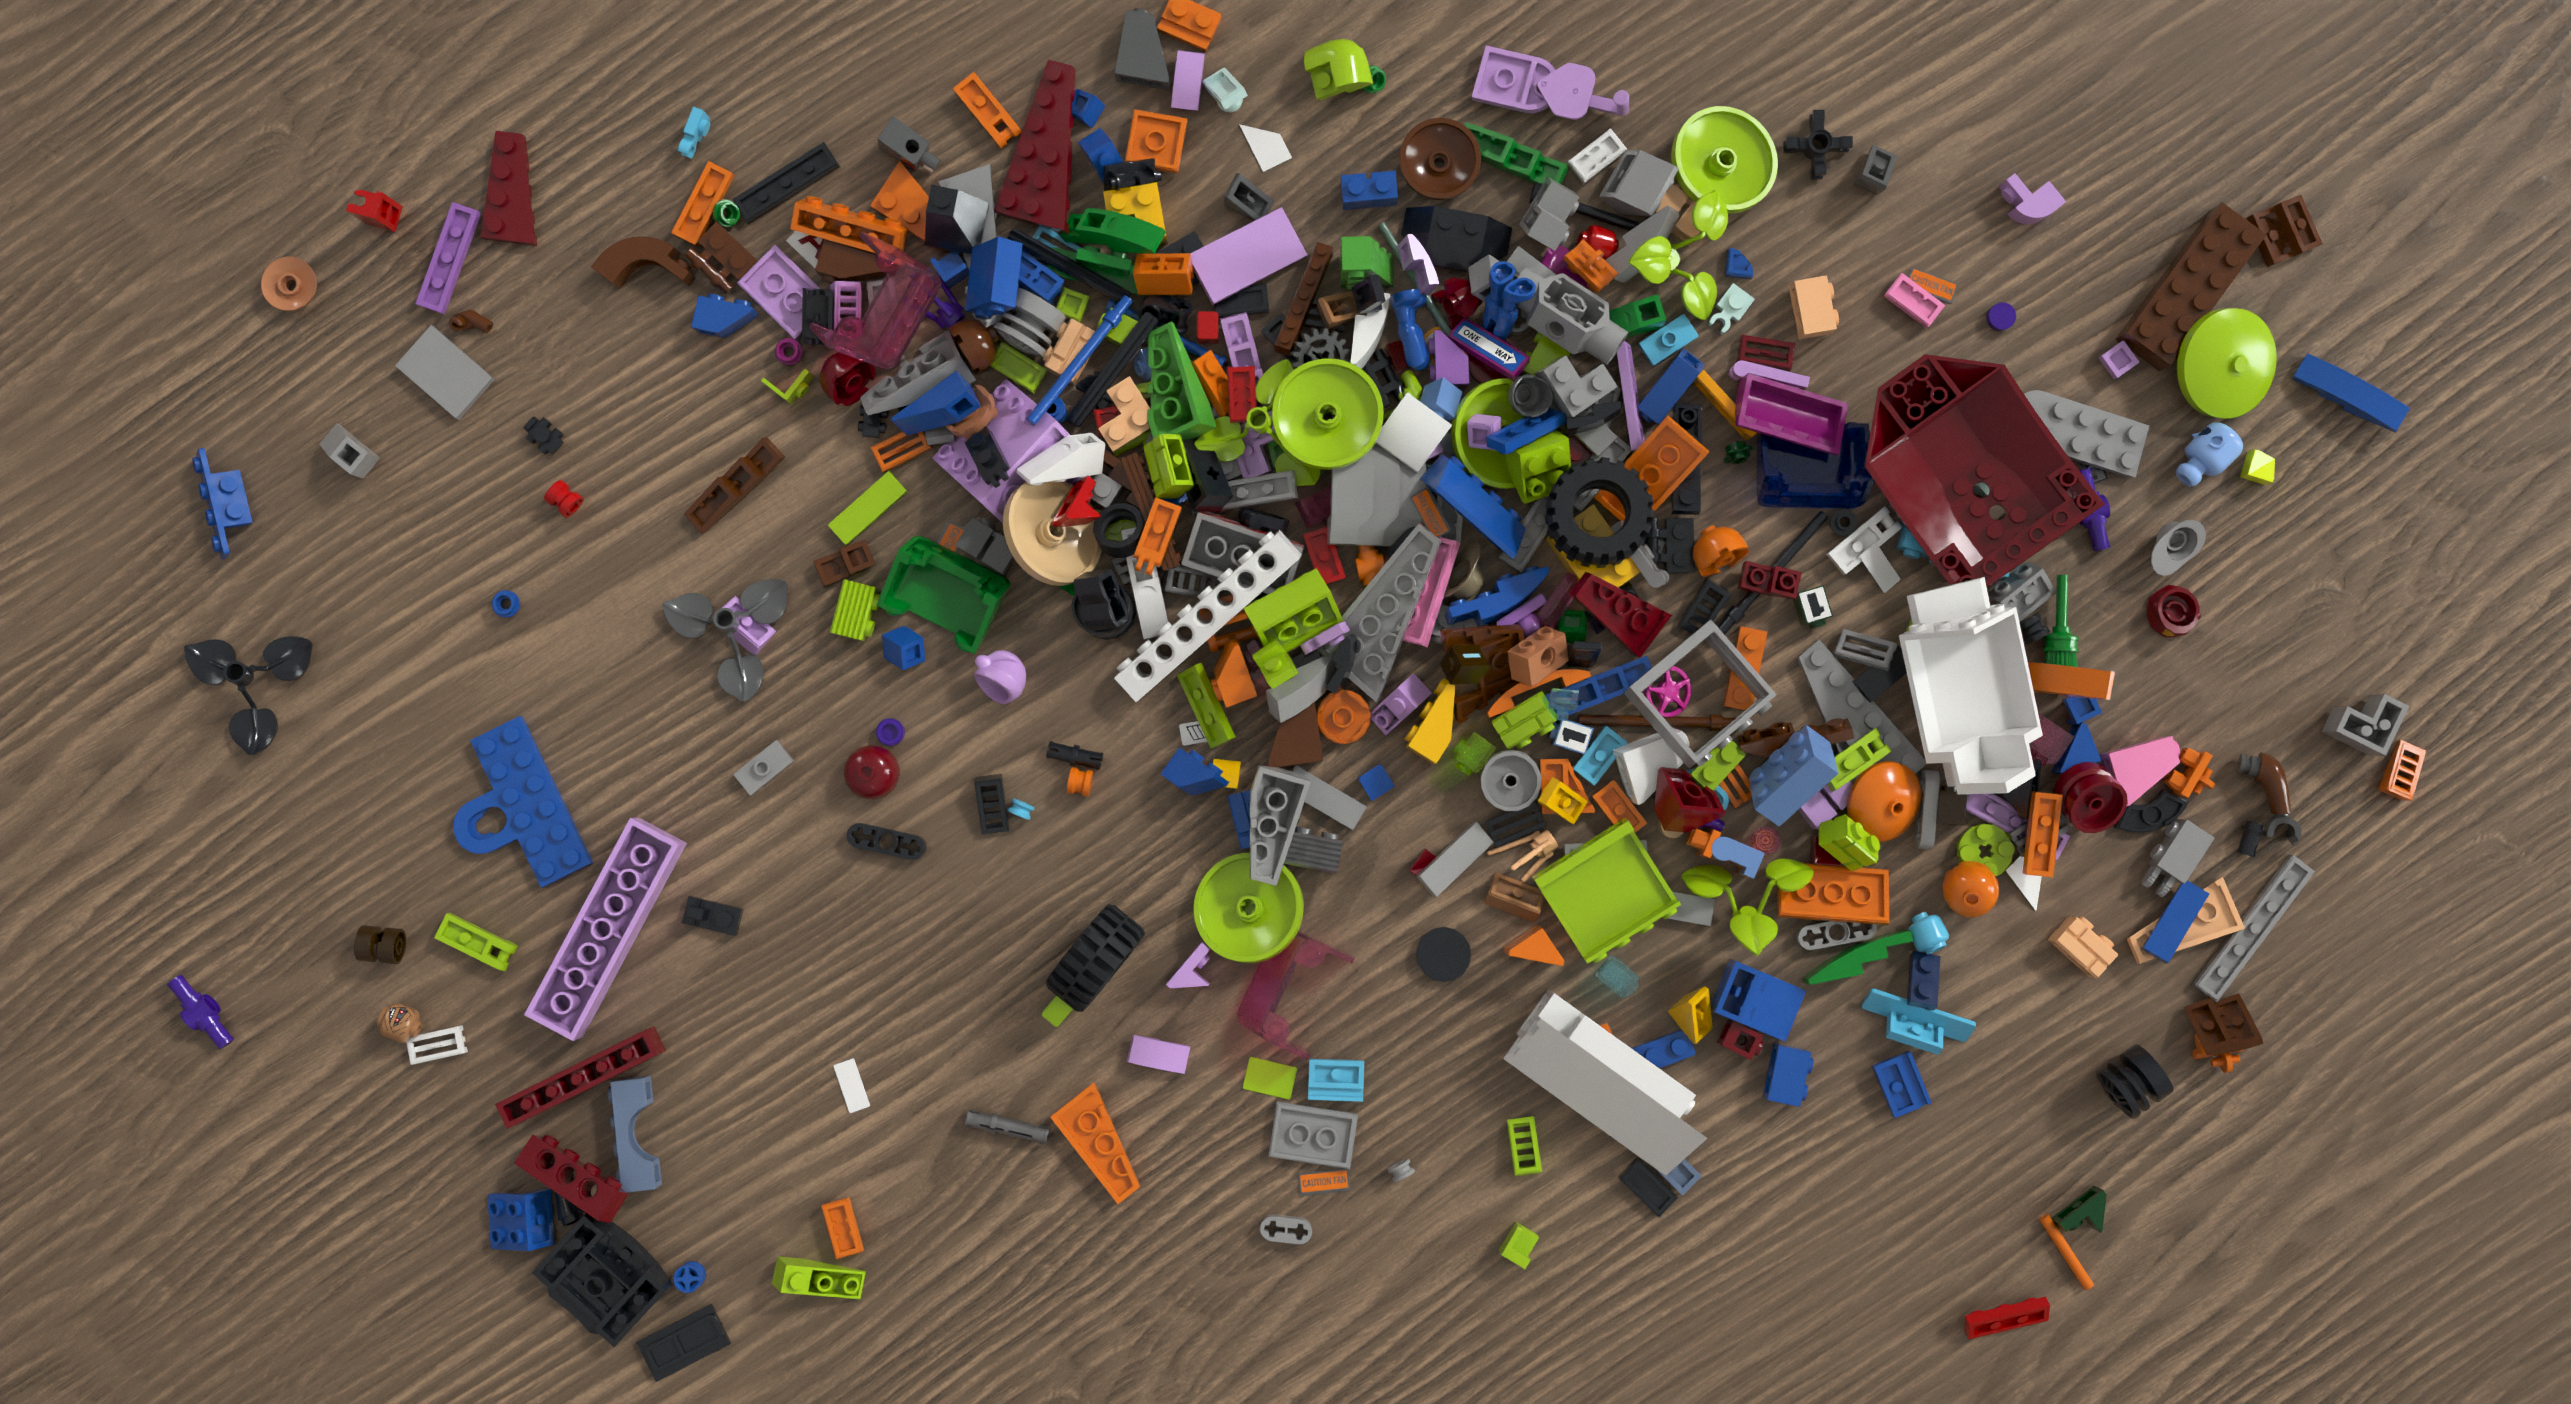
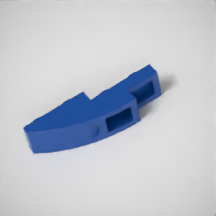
M1533 566L1525 569L1523 574L1513 576V574L1503 575L1497 579L1492 589L1493 594L1491 591L1477 595L1476 599L1468 602L1465 599H1461L1451 603L1445 614L1448 625L1474 618L1477 627H1481L1506 616L1523 604L1538 589L1549 573L1548 566L1540 569L1538 566Z

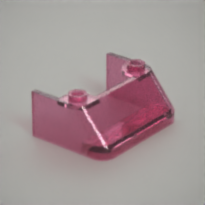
M862 232L859 237L877 254L875 259L877 267L882 272L887 273L884 281L862 319L854 316L845 317L838 323L834 331L811 323L809 328L827 348L877 367L890 369L899 363L940 291L941 279L934 271L896 246Z
M1298 931L1292 942L1281 953L1259 963L1238 1008L1237 1018L1239 1023L1266 1041L1308 1060L1310 1051L1286 1040L1290 1031L1289 1024L1285 1018L1274 1012L1297 963L1309 968L1316 967L1322 963L1327 952L1350 963H1353L1354 956Z

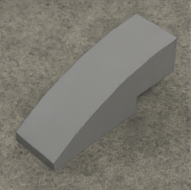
M1667 205L1622 236L1627 246L1605 260L1618 272V275L1614 278L1615 280L1625 283L1638 273L1628 263L1629 258L1648 239L1655 236H1662L1667 239L1680 216L1677 210Z
M1331 653L1297 668V675L1274 689L1266 690L1269 713L1282 723L1297 715L1320 698L1327 690L1326 686L1335 674V665L1332 660L1333 655Z

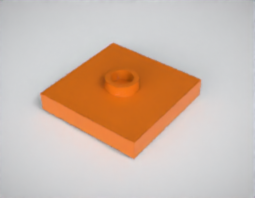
M1134 109L1124 162L1154 158L1155 170L1178 174L1188 123L1187 118Z

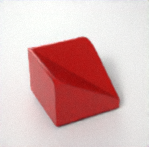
M1198 311L1197 342L1199 344H1218V312Z

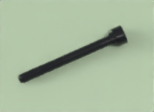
M1535 183L1529 203H1532L1542 186L1541 183ZM1580 202L1575 212L1628 231L1641 224L1640 222Z

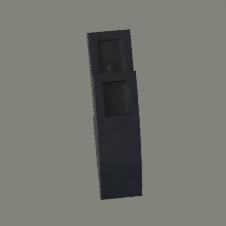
M1675 404L1673 420L1702 444V405ZM1700 463L1671 493L1672 514H1700Z

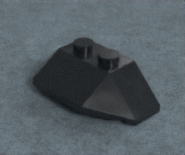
M1438 206L1408 207L1405 211L1401 236L1404 239L1407 234H1413L1425 249L1433 266L1469 273L1468 267L1487 255H1491L1497 260L1507 256L1512 227L1489 216Z

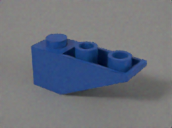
M955 371L893 416L891 420L906 435H911L958 423L981 407L972 386Z

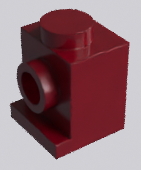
M1728 1018L1717 1040L1718 1044L1749 1060H1752L1753 1056H1758L1764 1042L1761 1041L1763 1035ZM1744 1035V1043L1738 1044L1736 1042L1738 1036Z

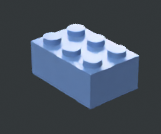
M1807 725L1800 731L1793 733L1789 741L1780 749L1775 750L1761 767L1755 768L1748 778L1755 810L1780 827L1839 774L1831 743Z

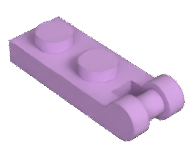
M1741 360L1730 368L1728 374L1733 381H1739V379L1749 373L1802 390L1808 388L1810 380L1808 376Z

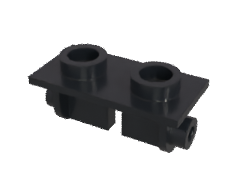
M1154 158L1104 165V191H1119L1121 188L1156 183L1162 179L1161 172L1155 170Z

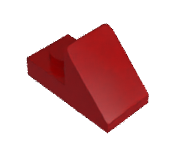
M1086 476L1071 486L1051 523L1054 527L1086 525L1100 518L1101 515L1087 504L1093 496L1091 491L1096 481L1090 476Z

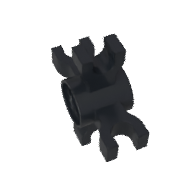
M1813 110V114L1809 115L1811 134L1808 138L1787 137L1786 141L1783 142V153L1803 152L1811 160V180H1822L1823 176L1826 175L1825 154L1827 152H1849V148L1853 147V136L1832 137L1830 132L1824 129L1825 110ZM1812 140H1819L1823 144V149H1816L1812 144Z

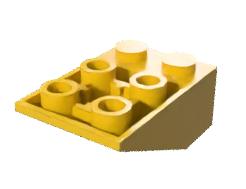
M1445 678L1441 679L1433 692L1437 695L1434 702H1427L1419 714V717L1422 718L1419 726H1412L1404 739L1408 741L1407 749L1431 764H1437L1450 743L1452 736L1455 685H1450Z

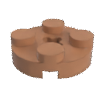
M975 385L977 388H973L981 407L960 422L946 425L955 436L964 437L968 440L972 435L987 426L998 414L993 396L980 385Z

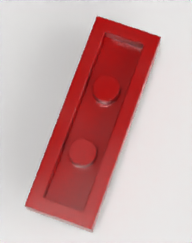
M2045 1296L2037 1299L2028 1298L2023 1302L2011 1305L2002 1304L1990 1310H1976L1965 1315L1964 1331L1969 1340L2049 1321L2050 1304Z

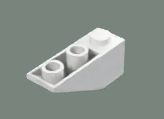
M1093 433L1066 436L1017 468L1016 473L1030 485H1041L1043 482L1049 481L1064 482L1069 478H1084L1086 476L1091 477V475L1102 474L1105 443Z

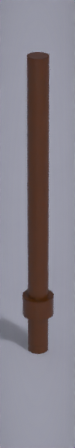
M1579 714L1578 723L1582 725L1652 727L1644 716ZM1710 714L1709 717L1663 716L1671 727L1709 728L1710 731H1721L1722 728H1725L1736 719L1716 714Z

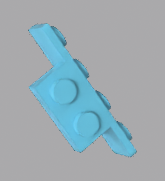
M1874 988L1869 991L1862 1002V1009L1887 1017L1886 1038L1937 1055L1943 1049V1036L1966 1042L1976 1028V1022L1938 1009L1933 1011L1907 1005V999Z

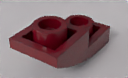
M1745 561L1742 565L1737 589L1768 596L1796 599L1802 572L1779 566L1769 567Z

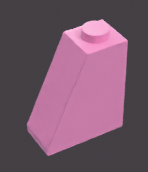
M2173 736L2160 737L2100 754L2103 767L2126 791L2127 806L2136 801L2180 763L2178 757L2180 756V748L2178 743L2173 740Z

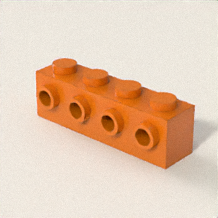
M807 196L806 199L795 202L790 227L791 230L894 259L904 254L909 230L908 227L901 226L902 222L899 220L885 218V221L876 219L875 214L871 212L859 211L858 214L849 211V207L837 203H833L832 206L823 204L822 199L813 196Z

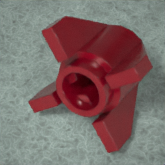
M1452 277L1444 281L1445 290H1439L1432 294V299L1440 304L1442 303L1445 312L1449 315L1448 320L1451 330L1463 318L1473 315L1482 304L1481 299L1471 294L1470 280Z

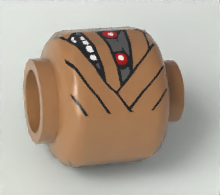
M394 1003L390 1007L386 1006L383 1008L377 1020V1027L380 1028V1034L383 1037L399 1043H405L411 1037L416 1038L419 1035L423 1023L419 1022L420 1014L416 1009L400 1003Z

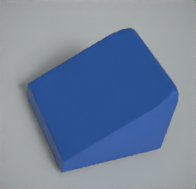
M1076 89L1074 101L1072 102V117L1084 125L1093 128L1105 105L1095 95Z
M1381 763L1357 778L1371 801L1395 787Z

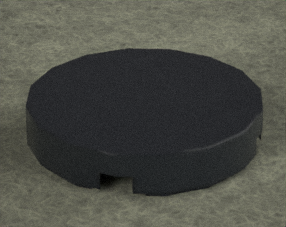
M1438 927L1423 935L1418 942L1416 956L1418 965L1425 975L1432 980L1447 982L1453 981L1464 974L1470 964L1471 950L1464 935L1457 930L1448 927Z

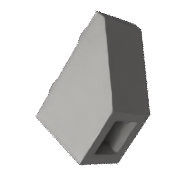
M338 423L335 424L319 444L326 454L344 470L362 479L380 459L377 454Z

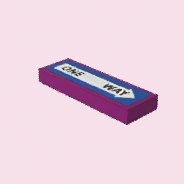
M1463 318L1448 335V338L1460 349L1512 381L1530 363L1528 355L1467 318Z

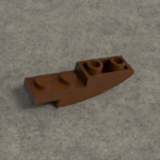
M1848 718L1832 719L1827 724L1819 726L1807 725L1831 744L1854 739L1853 730ZM1777 722L1769 728L1746 730L1743 734L1737 735L1742 751L1769 758L1775 750L1785 745L1791 735L1797 731H1794L1791 722Z

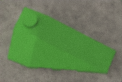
M1169 322L1151 331L1148 336V366L1151 367V384H1148V393L1151 394V409H1148V422L1153 439L1160 434H1180L1182 440H1188L1217 428L1208 398L1174 323Z

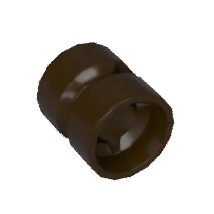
M362 925L358 929L354 941V955L358 961L376 962L378 959L381 963L399 964L406 949V934L403 929L387 927L382 931L379 926Z

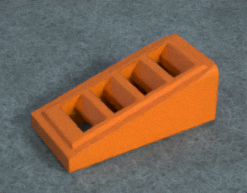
M2398 740L2377 790L2402 801H2411L2426 750L2403 740ZM2404 750L2415 754L2414 759L2403 755ZM2401 760L2411 764L2410 768L2400 765ZM2398 770L2406 773V778L2397 775ZM2395 781L2403 783L2402 787L2395 785Z

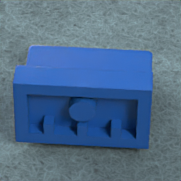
M541 1189L523 1194H488L491 1249L531 1251L555 1245L551 1189Z

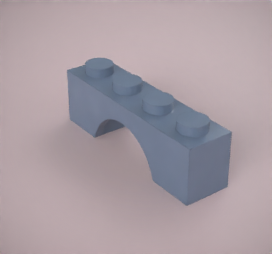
M651 1075L614 1080L610 1082L611 1086L608 1088V1100L613 1104V1114L611 1115L610 1123L612 1130L616 1133V1142L613 1145L614 1156L618 1158L619 1163L616 1180L623 1184L621 1189L626 1192L656 1189L662 1185L659 1157L648 1154L639 1146L634 1131L635 1122L640 1112L648 1105L654 1103Z

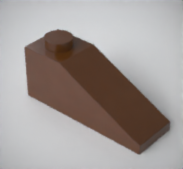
M825 239L815 271L822 276L821 280L829 284L835 281L858 282L904 274L907 270V267L902 262Z

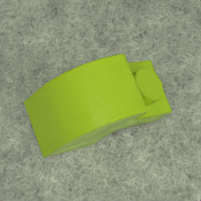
M1276 639L1252 654L1254 661L1260 667L1267 683L1272 689L1298 674L1292 659Z

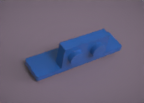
M200 448L197 450L196 457L192 458L195 473H200L202 483L199 484L200 497L202 500L207 501L209 509L205 510L206 522L208 526H213L215 536L211 537L212 547L215 553L219 552L221 559H227L230 552L224 529L252 524L240 470L211 474L205 449Z

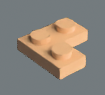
M1130 376L1107 390L1120 415L1098 428L1112 452L1117 451L1150 430L1148 422V409L1150 407Z

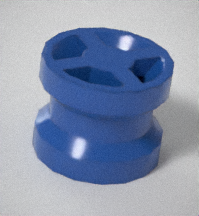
M696 1261L686 1262L674 1274L673 1281L675 1287L683 1293L695 1291L706 1279L705 1268Z

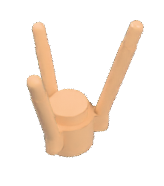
M1536 830L1528 836L1488 850L1487 854L1490 856L1533 840L1530 843L1532 851L1511 866V870L1514 871L1534 856L1540 857L1521 878V882H1525L1547 859L1554 855L1553 851L1559 848L1548 830L1542 833Z

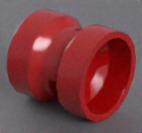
M559 480L547 490L544 501L551 506L556 505L558 512L563 517L568 518L580 508L584 498L577 492L569 491V485L563 480Z

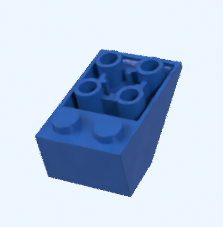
M1729 959L1711 1002V1011L1786 1042L1806 990Z

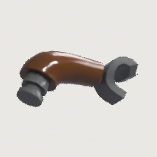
M2261 752L2258 757L2250 756V758H2246V754H2240L2237 763V773L2242 774L2245 771L2247 775L2254 776V782H2259L2263 786L2270 812L2274 814L2265 825L2264 835L2273 837L2275 828L2279 824L2287 823L2289 831L2286 834V838L2294 846L2301 837V827L2288 814L2291 813V805L2283 767L2278 760L2267 753Z

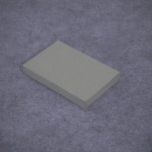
M432 325L395 365L458 420L463 417L495 380Z
M1277 1101L1268 1157L1350 1169L1358 1113Z

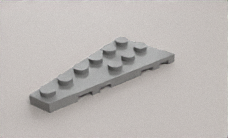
M1421 523L1414 528L1342 616L1343 621L1346 622L1350 631L1343 634L1344 638L1351 634L1357 637L1356 656L1349 679L1376 703L1380 700L1441 544V540ZM1343 641L1332 647L1327 643L1316 650L1323 656L1330 653L1334 656ZM1334 661L1335 667L1339 668L1340 665Z
M1819 639L1797 657L1809 688L1812 690L1817 702V708L1820 714H1822L1825 723L1827 724L1828 721L1836 718H1848L1854 739L1834 743L1837 754L1870 730L1877 728L1881 734L1879 738L1884 745L1887 744L1891 752L1876 763L1883 761L1898 762L1910 768L1915 774L1926 765V760L1874 701L1869 703L1852 682L1855 679ZM1869 743L1867 746L1869 747V749H1870L1871 752L1873 753L1875 750L1873 749V747H1872L1871 744ZM1859 775L1850 780V782L1854 784Z

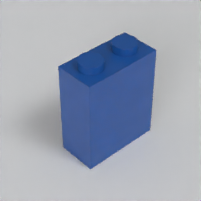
M998 236L972 248L965 306L966 312L974 313L978 319L989 320L992 316L1003 315L1004 312L1016 307L1023 243Z

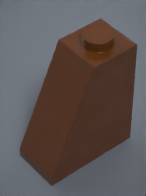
M1315 702L1297 715L1279 723L1268 760L1269 767H1285L1323 761Z

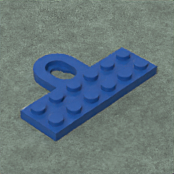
M518 716L470 740L493 790L467 802L458 810L453 823L454 835L458 843L472 853L484 854L494 852L518 840L541 888L593 864L590 854L523 716ZM492 807L502 809L507 818L503 830L497 834L491 832L481 834L477 831L476 824L478 820L484 817L487 810Z

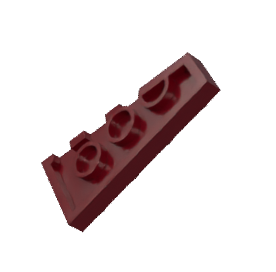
M495 131L481 238L491 241L538 246L534 231L535 217L531 204L532 189L528 176L526 137L523 134Z

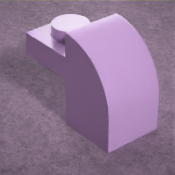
M2014 173L1999 186L2003 198L2015 207L2007 215L2021 224L2038 223L2066 203L2050 181L2032 194L2016 173Z

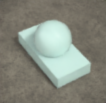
M1222 68L1202 81L1205 89L1217 101L1219 108L1225 112L1232 113L1237 111L1242 105L1243 98L1248 96L1244 87L1226 68Z

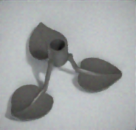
M769 579L748 586L740 597L741 605L748 610L746 612L738 610L733 612L729 608H720L712 616L713 606L707 597L698 593L684 594L673 600L663 602L662 607L667 621L681 636L692 639L700 638L705 634L707 624H715L722 633L727 634L736 658H729L723 661L718 669L717 677L720 686L728 694L741 702H746L758 692L764 678L763 665L755 655L750 654L741 658V653L733 633L739 627V617H748L752 614L754 620L760 624H772L778 621L785 613L787 607L788 584L786 581Z

